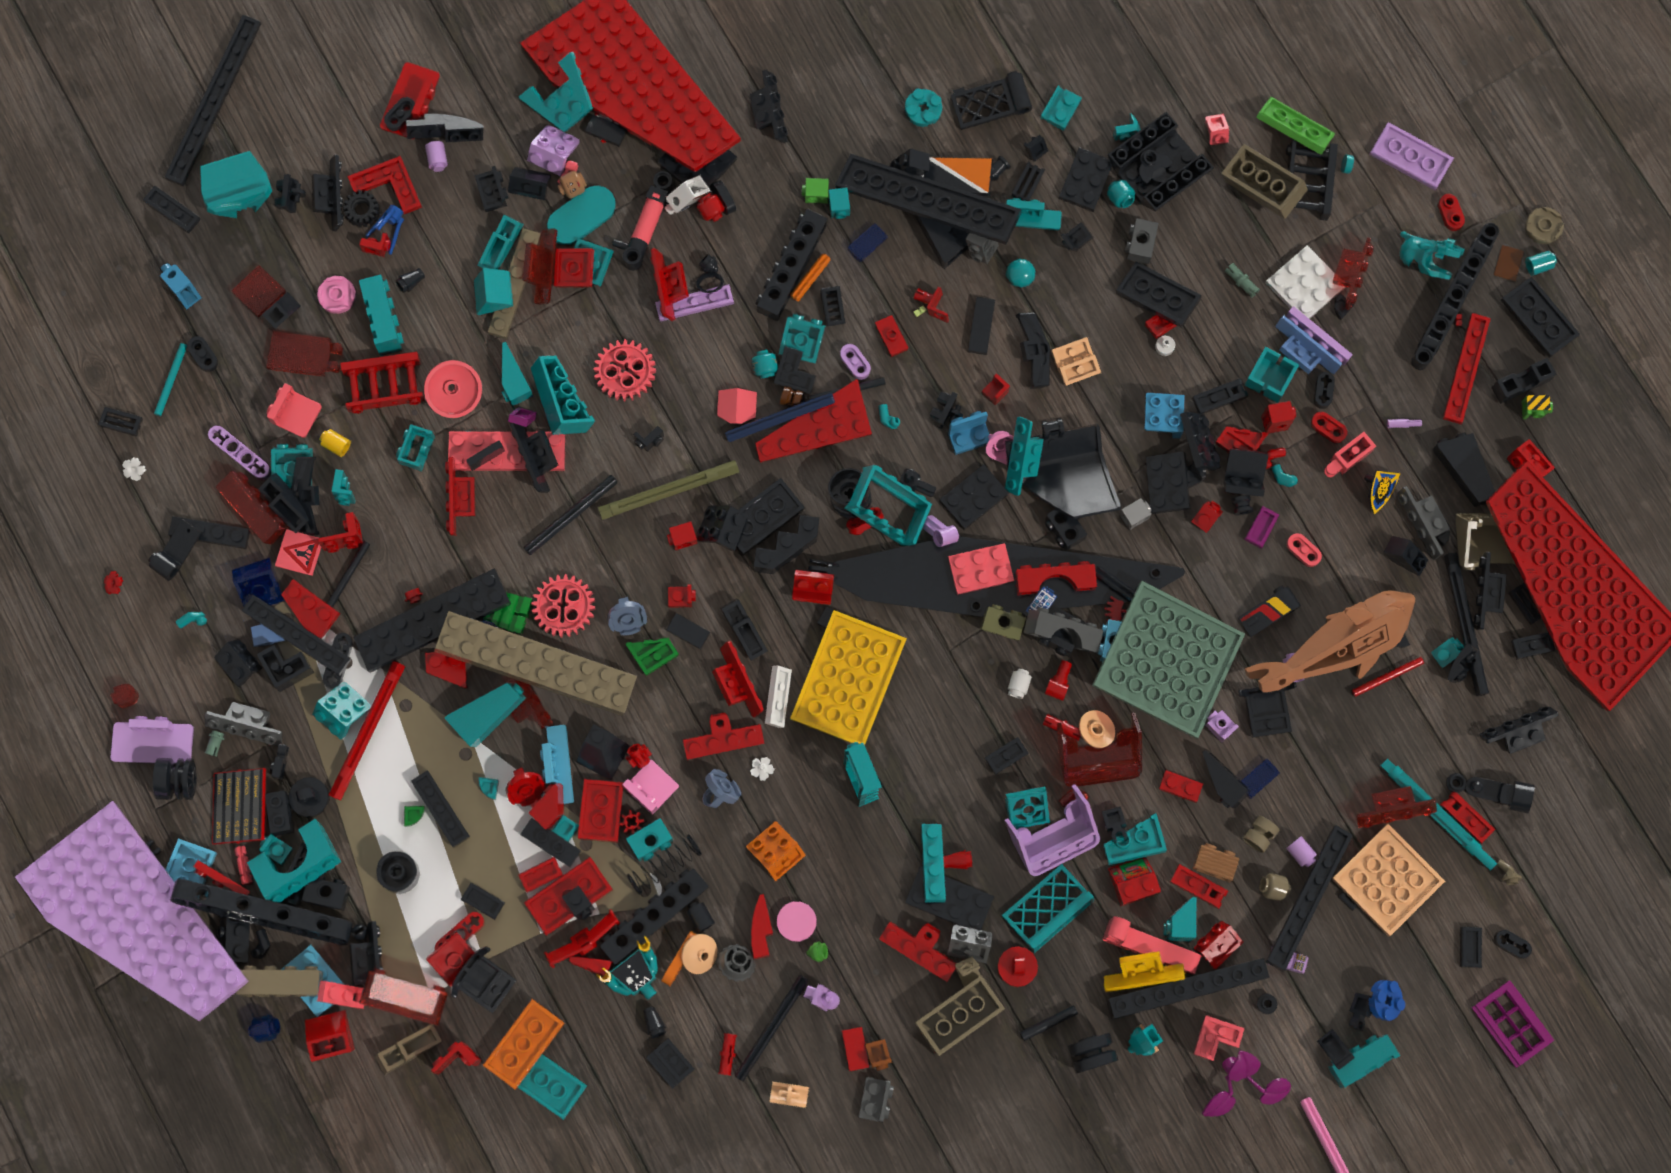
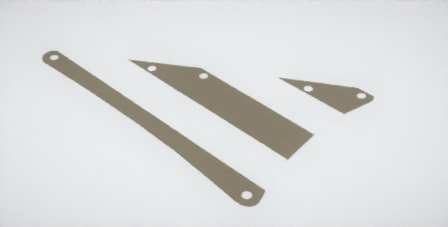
M286 601L274 607V609L282 614L291 613L294 616V622L302 626ZM329 629L322 640L332 646L337 634ZM339 640L338 643L341 645L340 652L345 655L346 652H343L342 649L343 645L348 643L344 640ZM287 641L277 642L284 660L302 652ZM352 647L349 657L352 659L353 664L345 670L342 682L348 683L372 706L387 672L379 668L369 673L360 652ZM302 652L315 673L297 682L294 686L332 788L368 712L351 724L347 735L342 740L333 735L324 724L317 721L315 716L312 715L316 703L329 693L331 689H328L323 683L326 667ZM333 673L332 678L327 679L330 682V685H332L333 682H337V679L335 678V673ZM398 681L342 800H335L361 879L371 921H376V925L380 928L378 946H381L382 950L381 963L389 997L393 1007L399 1013L408 1015L415 1013L432 997L448 986L445 980L426 960L435 951L437 941L471 912L480 913L484 917L485 924L466 943L474 952L488 946L491 950L484 955L487 959L543 933V930L524 902L555 880L527 893L518 874L553 856L520 835L530 819L534 818L529 814L532 809L531 805L525 807L516 803L513 805L507 798L505 789L507 783L515 777L513 771L516 769L482 743L477 747H470L446 721V716ZM404 699L412 702V708L408 712L401 711L399 707L400 702ZM469 748L472 751V757L469 760H462L459 757L461 749ZM427 770L470 836L469 839L455 848L452 847L411 780ZM479 777L499 780L496 800L488 798L482 792L479 786ZM404 806H425V812L421 820L412 826L405 827ZM564 806L563 815L579 825L580 818ZM556 822V823L552 826V828H550L549 830L552 831V829L555 827V825L557 824V822ZM579 828L569 841V843L581 850L571 868L556 859L564 875L591 857L613 890L592 904L595 909L590 916L609 913L610 909L613 912L639 909L640 907L646 908L650 905L647 901L656 894L660 896L662 892L660 881L656 883L658 882L657 877L649 871L646 872L644 870L643 872L640 864L613 843L591 840V849L588 851L582 850L579 846L581 839H578ZM399 851L407 853L418 864L420 878L416 886L409 892L403 894L391 893L379 883L377 879V865L379 860L389 852ZM395 870L397 876L401 875V870ZM629 873L638 887L643 884L641 880L649 885V881L651 887L650 895L647 897L638 895L626 874ZM470 883L505 902L495 920L460 900ZM472 917V923L469 926L466 923L462 925L469 931V934L472 932L470 929L472 925L478 926L480 924L478 922L480 917ZM573 917V918H572L571 920H569L568 922L573 921V920H576L577 918H576V917ZM458 929L455 931L463 939L465 938L464 930ZM405 988L412 989L414 992V997L411 1001L406 1002L401 998V992Z

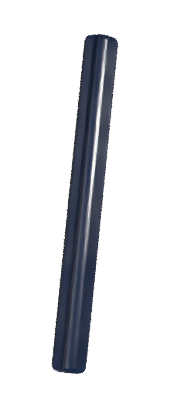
M832 393L822 395L726 431V438L728 442L738 440L834 404L835 399Z

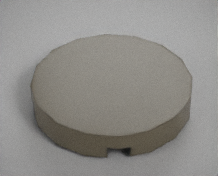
M1542 207L1530 213L1527 217L1525 228L1528 236L1534 242L1550 244L1561 236L1564 223L1561 215L1556 210Z

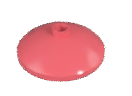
M448 360L439 363L428 373L424 383V395L428 405L437 414L447 418H459L469 414L478 405L482 395V383L479 375L470 365L462 361ZM450 384H454L453 390H448Z

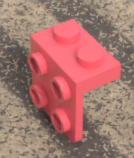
M285 383L283 387L278 389L274 404L268 407L266 414L270 423L301 438H305L320 413L322 406L320 403L296 393L292 386Z

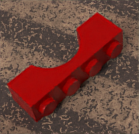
M1083 561L1078 562V565L1071 566L1070 563H1060L1057 567H1051V564L1039 565V568H1031V565L1020 566V569H1017L1015 572L1017 595L1037 594L1041 584L1045 580L1054 577L1067 580L1075 591L1095 590L1097 588L1095 564Z

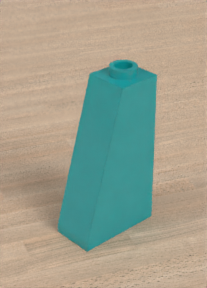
M506 683L448 714L445 719L470 747H477L526 699L523 695L524 690L517 683Z

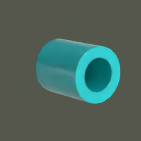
M1550 251L1539 253L1525 260L1526 268L1531 276L1554 269L1557 263L1556 256Z

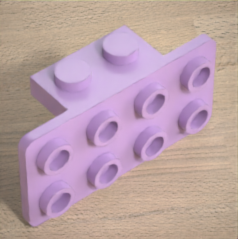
M136 716L135 719H129V722H116L113 726L111 760L113 762L155 763L157 758H172L174 764L177 763L179 758H183L185 761L187 758L192 757L194 727L191 724H173L166 717H155V720H148V717Z

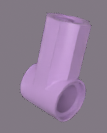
M933 515L927 516L923 529L933 536V540L938 547L958 541L959 534L955 526L947 527Z

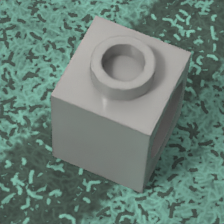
M1140 498L1123 508L1119 515L1128 529L1131 530L1150 518L1151 508L1147 502H1143Z

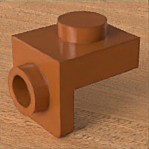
M883 1039L865 1044L871 1068L876 1067L877 1071L889 1068L888 1064L892 1063L886 1040Z

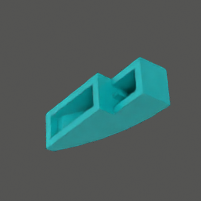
M503 215L477 266L498 270L514 245L524 224L507 215Z

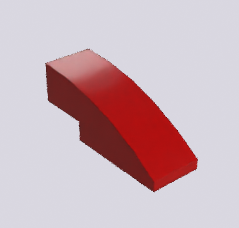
M761 894L758 898L752 920L751 940L754 960L770 957L766 937L773 935L764 894Z

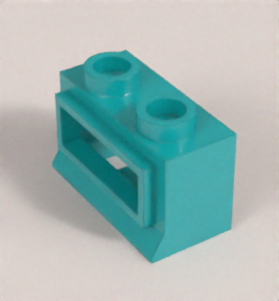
M410 424L409 430L406 429L403 435L404 443L402 447L398 448L396 453L399 464L422 472L435 438L433 431ZM419 436L424 438L416 461L412 462L407 460L415 437Z

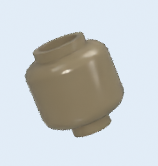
M1269 873L1262 877L1259 890L1264 898L1282 901L1290 894L1291 886L1285 876Z

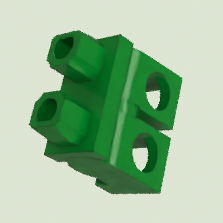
M507 593L511 604L482 618V620L491 624V626L522 636L533 600L529 597Z

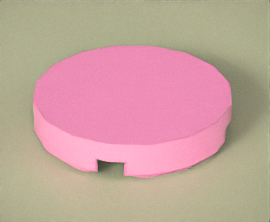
M332 276L325 279L319 286L317 297L320 305L326 311L340 314L348 311L356 301V291L354 285L345 277Z
M803 902L786 904L777 916L778 930L785 939L801 942L808 939L816 928L814 910Z

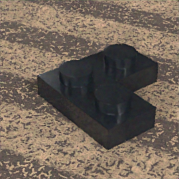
M788 346L784 347L774 381L775 384L804 391L808 394L812 393L817 375L799 370L804 351Z

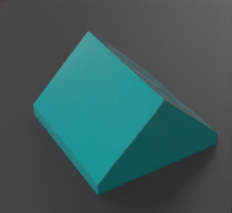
M483 268L474 279L477 315L513 307L510 272Z

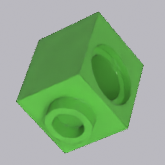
M806 178V185H802V196H805V203L828 204L829 179Z

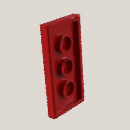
M591 857L524 902L546 936L575 917L562 898L579 885L591 904H594L613 890Z

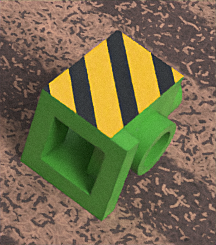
M1527 395L1522 400L1523 419H1527L1529 416L1542 418L1547 413H1552L1553 411L1550 395Z

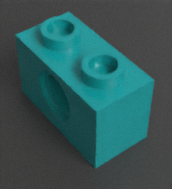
M661 818L626 838L639 862L641 860L646 862L655 856L654 852L659 849L664 851L672 845L673 838ZM648 837L656 838V844L653 846H647L645 841Z

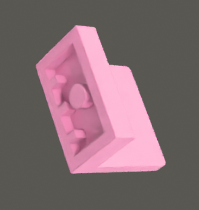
M650 760L631 780L627 779L622 784L623 788L652 815L679 788V785L653 760Z

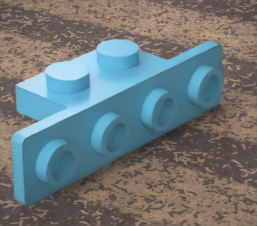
M566 725L547 727L548 743L542 744V750L540 751L541 760L544 762V769L542 770L543 779L549 785L561 783L563 785L564 804L573 803L574 796Z

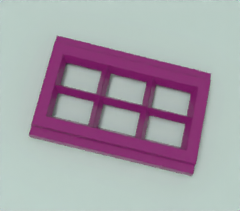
M1510 980L1471 1008L1515 1068L1525 1063L1554 1041L1553 1037ZM1504 993L1507 994L1515 1005L1508 1012L1504 1010L1497 1000ZM1493 1001L1503 1014L1495 1021L1485 1009ZM1517 1010L1528 1023L1520 1030L1510 1018V1015ZM1504 1019H1507L1516 1031L1509 1038L1505 1036L1498 1026ZM1530 1027L1541 1040L1533 1047L1522 1034ZM1518 1036L1529 1049L1521 1056L1510 1043Z

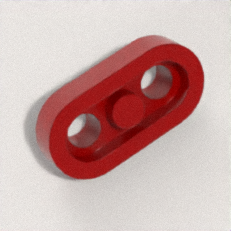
M1452 194L1443 195L1438 202V208L1444 224L1449 230L1458 231L1465 223V217L1459 202ZM1446 201H1450L1452 205H1448ZM1453 218H1457L1458 222H1455Z
M1318 412L1313 416L1311 426L1322 436L1333 443H1341L1346 438L1347 428L1325 412ZM1317 421H1322L1324 425L1320 426ZM1333 432H1338L1339 436H1334Z
M870 508V510L874 512V515H876L880 519H884V515L880 508ZM859 517L852 518L846 523L849 533L853 535H860L872 527Z

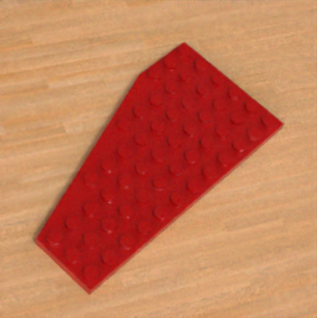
M584 0L520 43L521 47L556 88L569 80V77L558 62L568 53L573 52L576 57L577 67L581 71L580 76L583 85L586 86L592 103V110L623 126L631 134L649 145L659 148L694 172L741 141L736 131L627 0Z
M1526 461L1486 501V504L1566 669L1606 711H1611L1671 646V612L1535 468Z

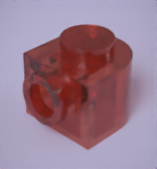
M121 684L113 687L114 693H111L113 703L118 704L122 709L132 706L138 701L139 693L130 684Z

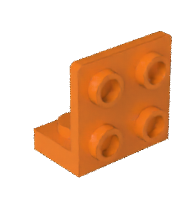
M777 821L772 823L746 846L775 881L806 856L799 844Z

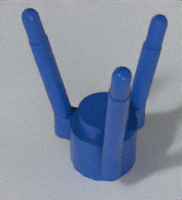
M390 205L388 210L367 232L365 237L368 238L376 229L381 230L386 222L391 225L397 223L389 249V254H392L401 224L404 221L401 217L403 211L395 205Z

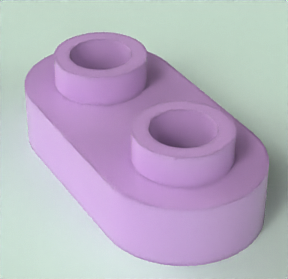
M844 345L840 351V358L856 379L862 380L867 378L870 374V364L855 345ZM852 353L853 357L848 358L846 355ZM863 368L864 372L859 373L857 369Z

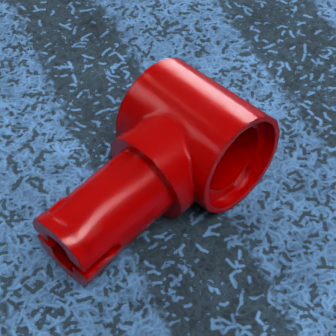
M1061 661L1056 676L1050 678L1045 695L1061 701L1064 700L1069 687L1067 678L1072 666L1070 662Z

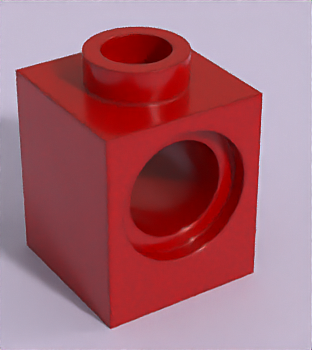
M692 522L669 528L668 542L670 546L674 545L675 551L697 544Z

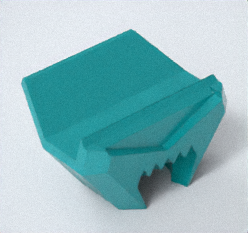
M250 151L200 166L201 195L208 213L237 218L236 211L250 207L256 212L272 193L266 171Z

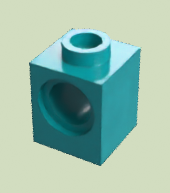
M848 188L829 190L831 218L843 219L850 216Z

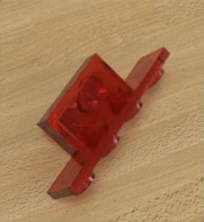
M554 228L541 231L540 246L533 243L526 244L522 281L536 285L534 303L537 305L548 304L551 300L557 229Z
M1367 238L1363 252L1343 249L1333 284L1350 288L1346 298L1347 310H1350L1351 305L1356 303L1358 296L1356 291L1357 288H1361L1363 277L1361 276L1363 272L1366 273L1369 264L1367 261L1368 256L1371 257L1373 254L1374 246L1371 245V238Z
M510 678L507 683H517L524 690L523 695L526 697L511 713L515 721L520 723L532 714L541 729L551 727L553 725L551 717L543 708L540 698L534 693L530 687L531 685Z
M1408 786L1372 794L1375 811L1357 814L1356 818L1358 828H1368L1376 824H1388L1396 820H1408L1415 816L1431 815L1437 812V805L1435 799L1415 803L1412 788Z

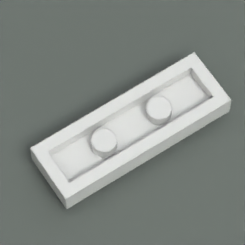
M778 665L772 666L765 724L784 728L792 672L790 669Z

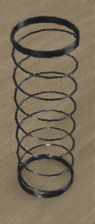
M688 834L687 838L696 851L695 853L701 856L702 853L699 847ZM666 849L667 854L671 860L670 855L672 856V854ZM629 873L626 874L638 895H641L640 885L638 887Z

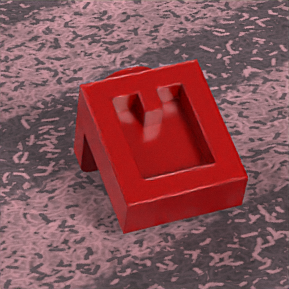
M383 233L380 242L374 238H361L359 245L362 252L384 257L386 251L388 252L390 249L391 241L387 233Z
M687 584V587H668L669 608L692 607V601H696V590H692L691 584Z

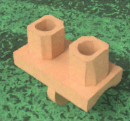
M773 1082L770 1102L806 1108L809 1087Z

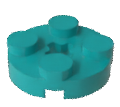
M916 89L906 100L905 113L911 123L916 126L926 127L939 120L942 114V100L940 96L931 90ZM925 104L929 109H925L924 112L920 111V105Z

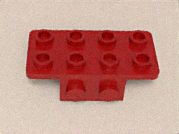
M406 62L380 123V128L407 138L406 124L398 131H391L386 127L384 117L401 98L409 97L415 102L410 120H423L424 114L428 113L429 103L434 98L435 88L440 78L439 73ZM405 107L404 110L408 111L410 107ZM394 120L391 123L396 124L398 121Z

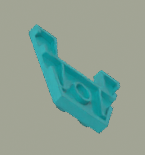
M573 52L568 53L558 62L569 77V80L547 99L543 100L534 86L529 87L519 96L520 100L563 132L568 131L593 109Z

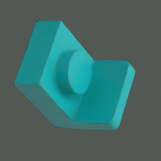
M270 834L269 837L266 836L261 841L259 851L265 852L271 859L283 866L294 849Z

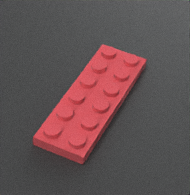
M449 432L448 462L449 457L455 458V471H471L466 460L497 441L502 443L505 452L473 471H527L525 460L520 454L518 443L511 432ZM526 432V433H527L528 437H530V436H532L533 434H535V433H537V432ZM545 432L559 465L550 471H565L566 434L552 435L551 432Z

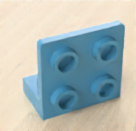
M1146 393L1145 431L1172 432V438H1180L1184 429L1180 414L1184 413V395Z
M981 411L972 413L970 417L964 419L963 417H958L952 420L948 436L955 455L987 445L989 441V431L986 426L987 412L981 413Z

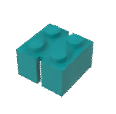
M1265 347L1244 385L1258 393L1262 390L1264 392L1263 396L1278 403L1299 364L1284 357L1280 365H1277L1276 362L1281 354Z

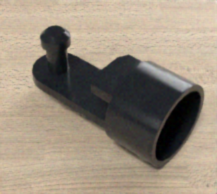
M1472 777L1466 782L1465 789L1473 797L1508 804L1509 810L1528 814L1532 805L1535 786L1520 781H1514L1513 785Z

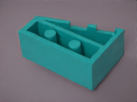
M1388 1034L1379 1037L1373 1035L1365 1040L1367 1044L1361 1048L1359 1045L1351 1048L1349 1051L1355 1058L1340 1070L1332 1062V1065L1328 1068L1340 1088L1347 1087L1376 1068L1382 1067L1391 1059H1396L1400 1056Z

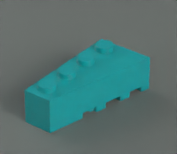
M381 274L359 280L364 303L367 306L366 312L371 323L370 328L374 337V344L379 355L384 356L402 351L401 344L404 343L402 333H398L396 326L400 325L397 315L392 313V309L395 306L392 297L388 298L387 291H390L388 281L383 280Z
M539 356L530 369L552 435L586 433L595 420L586 411L587 406L584 401L581 402L577 396L575 386L571 385L568 381V375L557 356Z

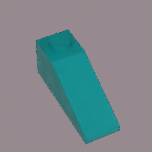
M504 342L502 343V386L504 391L501 393L505 401H510L511 405L514 406L533 397V394L507 343Z

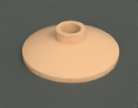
M1091 710L1081 717L1079 730L1086 743L1095 748H1104L1113 742L1115 727L1112 720L1105 713Z
M697 934L692 936L684 944L681 953V960L685 969L693 974H702L708 971L717 959V945L708 935Z

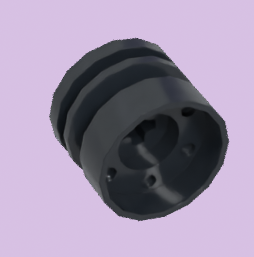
M846 468L836 472L828 484L829 496L835 512L841 517L848 519L858 518L845 509L862 474L857 469ZM869 485L860 504L865 509H869L872 503Z
M157 758L153 771L155 798L157 800H171L175 791L177 800H182L183 798L185 800H192L197 785L194 759L187 758L184 761L183 758H179L175 766L172 758Z

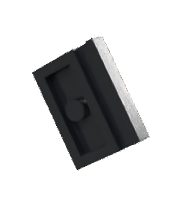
M669 1038L646 1057L672 1089L695 1070Z

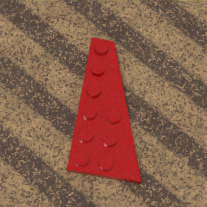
M858 379L833 394L834 404L796 417L755 443L760 463L872 435Z

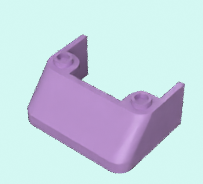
M1075 784L1072 785L1076 800L1070 802L1065 807V818L1031 835L1027 828L1016 830L1008 818L1005 819L1011 840L1026 869L1032 876H1039L1094 848L1100 841L1089 802Z

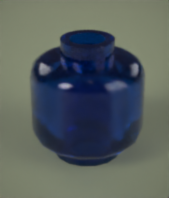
M271 1014L253 1018L248 1027L250 1037H253L258 1043L276 1039L281 1030L279 1020Z

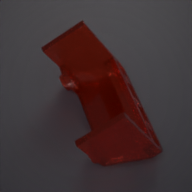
M1135 712L1131 713V728L1119 731L1116 735V742L1104 748L1092 746L1078 747L1077 740L1073 737H1065L1061 723H1057L1058 750L1064 782L1068 787H1072L1074 784L1079 787L1129 780L1141 775L1142 731Z
M374 968V971H369L359 1000L360 1004L439 1026L448 992H445L444 987L433 985V988H428L389 977L385 975L386 971Z

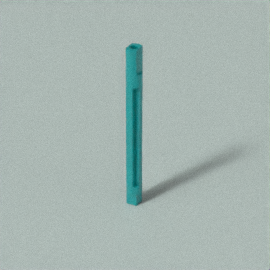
M1388 758L1381 764L1389 773L1388 776L1472 856L1475 855L1489 870H1492L1497 865V862L1482 849V845L1398 765L1395 766Z

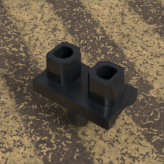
M284 174V179L277 180L276 188L279 192H282V197H276L274 205L278 209L287 210L289 213H296V205L300 202V198L306 196V191L301 189V184L298 180L293 179L290 174Z
M945 392L940 393L937 403L945 406V408L941 411L933 407L929 418L937 423L938 428H943L948 416H951L949 419L950 423L958 417H963V414L960 412L962 408L960 405L957 404L955 409H952L957 400V393L952 392L951 395Z

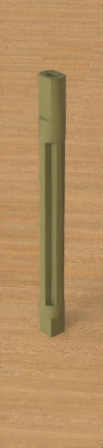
M733 460L598 507L602 520L739 473L736 461Z

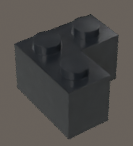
M272 645L257 654L273 685L279 692L315 673L302 652L284 660L279 649Z

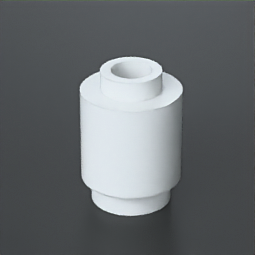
M1024 669L1013 671L1008 686V695L1023 699L1024 695L1027 694L1032 678L1029 675V671Z

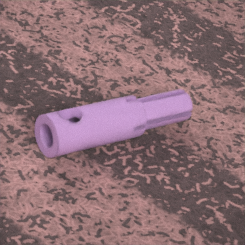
M1387 420V428L1422 426V420Z

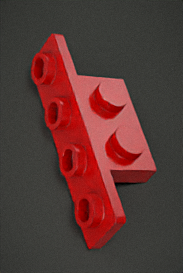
M653 248L651 249L652 257L650 259L655 270L654 279L658 286L657 295L661 302L660 311L664 317L674 321L673 303L689 297L683 264L678 261L665 267L663 254Z
M449 457V462L445 464L446 474H449V481H446V493H449V501H446V511L449 512L450 519L446 521L447 532H450L451 536H456V517L476 516L475 477H456L455 458Z
M728 641L720 648L727 665L714 669L712 673L728 706L745 701L752 717H757L764 711L762 702L754 690L753 683L746 674L745 666L741 663L736 648L732 645L731 641Z

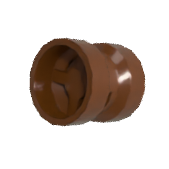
M785 386L780 399V405H790L793 407L801 404L804 391H794L790 387Z

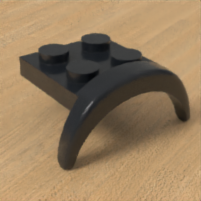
M1292 682L1290 685L1272 692H1262L1259 687L1238 691L1239 697L1245 698L1252 738L1292 732L1285 691L1295 689L1297 687L1296 682Z
M488 946L477 950L463 965L452 983L450 994L455 999L460 990L493 1014L517 980L484 957L491 950Z

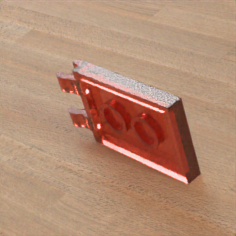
M273 331L266 368L274 371L325 377L326 371L339 373L340 365L336 361H329L330 353L342 355L343 347H341L342 344L331 343L330 338Z

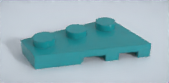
M1157 813L1126 832L1127 840L1124 841L1123 836L1119 835L1116 837L1117 843L1110 840L1103 846L1108 865L1167 851Z

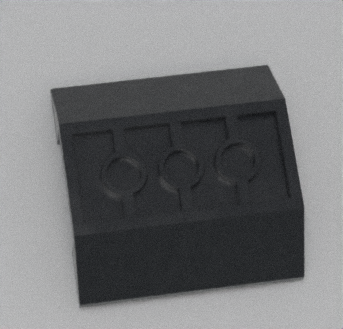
M1167 111L1108 154L1117 177L1129 183L1135 191V198L1141 205L1155 212L1214 169L1203 154L1197 156L1176 132L1178 124ZM1153 150L1157 154H1165L1170 158L1172 165L1165 168L1167 180L1162 183L1155 182L1152 179L1148 183L1142 181L1139 175V168L1141 166L1140 155L1143 151Z

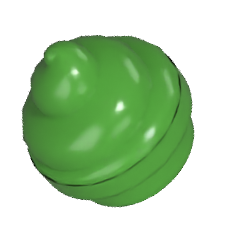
M820 941L814 942L806 954L814 961L822 962L823 959L828 957V949L825 943Z

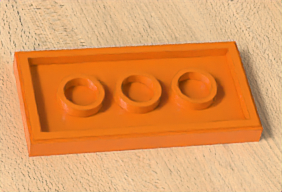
M532 999L483 1066L516 1090L565 1023Z

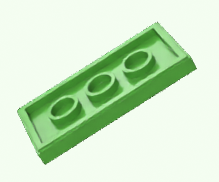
M1273 97L1268 99L1256 117L1322 155L1335 135L1334 132Z

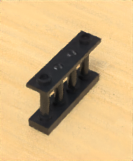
M1293 139L1286 148V156H1289L1287 170L1291 173L1318 175L1324 178V183L1321 186L1306 184L1308 188L1306 192L1319 193L1322 196V202L1299 201L1294 208L1318 211L1320 213V220L1327 221L1332 209L1338 144L1330 143L1328 149H1325L1322 155L1312 149L1296 147L1297 141ZM1295 155L1323 158V161H1326L1325 167L1315 168L1294 165Z

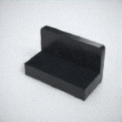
M515 167L509 176L508 193L545 200L551 174Z

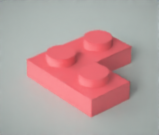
M1205 1015L1193 1055L1214 1061L1219 1042L1239 1048L1245 1028Z

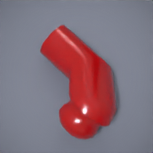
M1284 447L1271 449L1267 452L1268 461L1266 469L1272 467L1271 460L1286 456Z

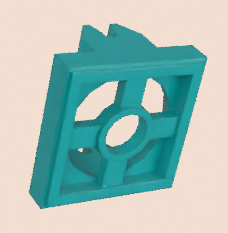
M1045 786L1006 794L1005 806L1007 814L1015 829L1050 823ZM1030 797L1038 798L1040 804L1035 805L1032 803ZM1024 799V804L1021 808L1013 809L1017 801ZM1027 806L1034 807L1031 813L1026 814L1023 812ZM1036 811H1040V813L1033 818ZM1022 814L1026 819L1017 818L1015 815Z

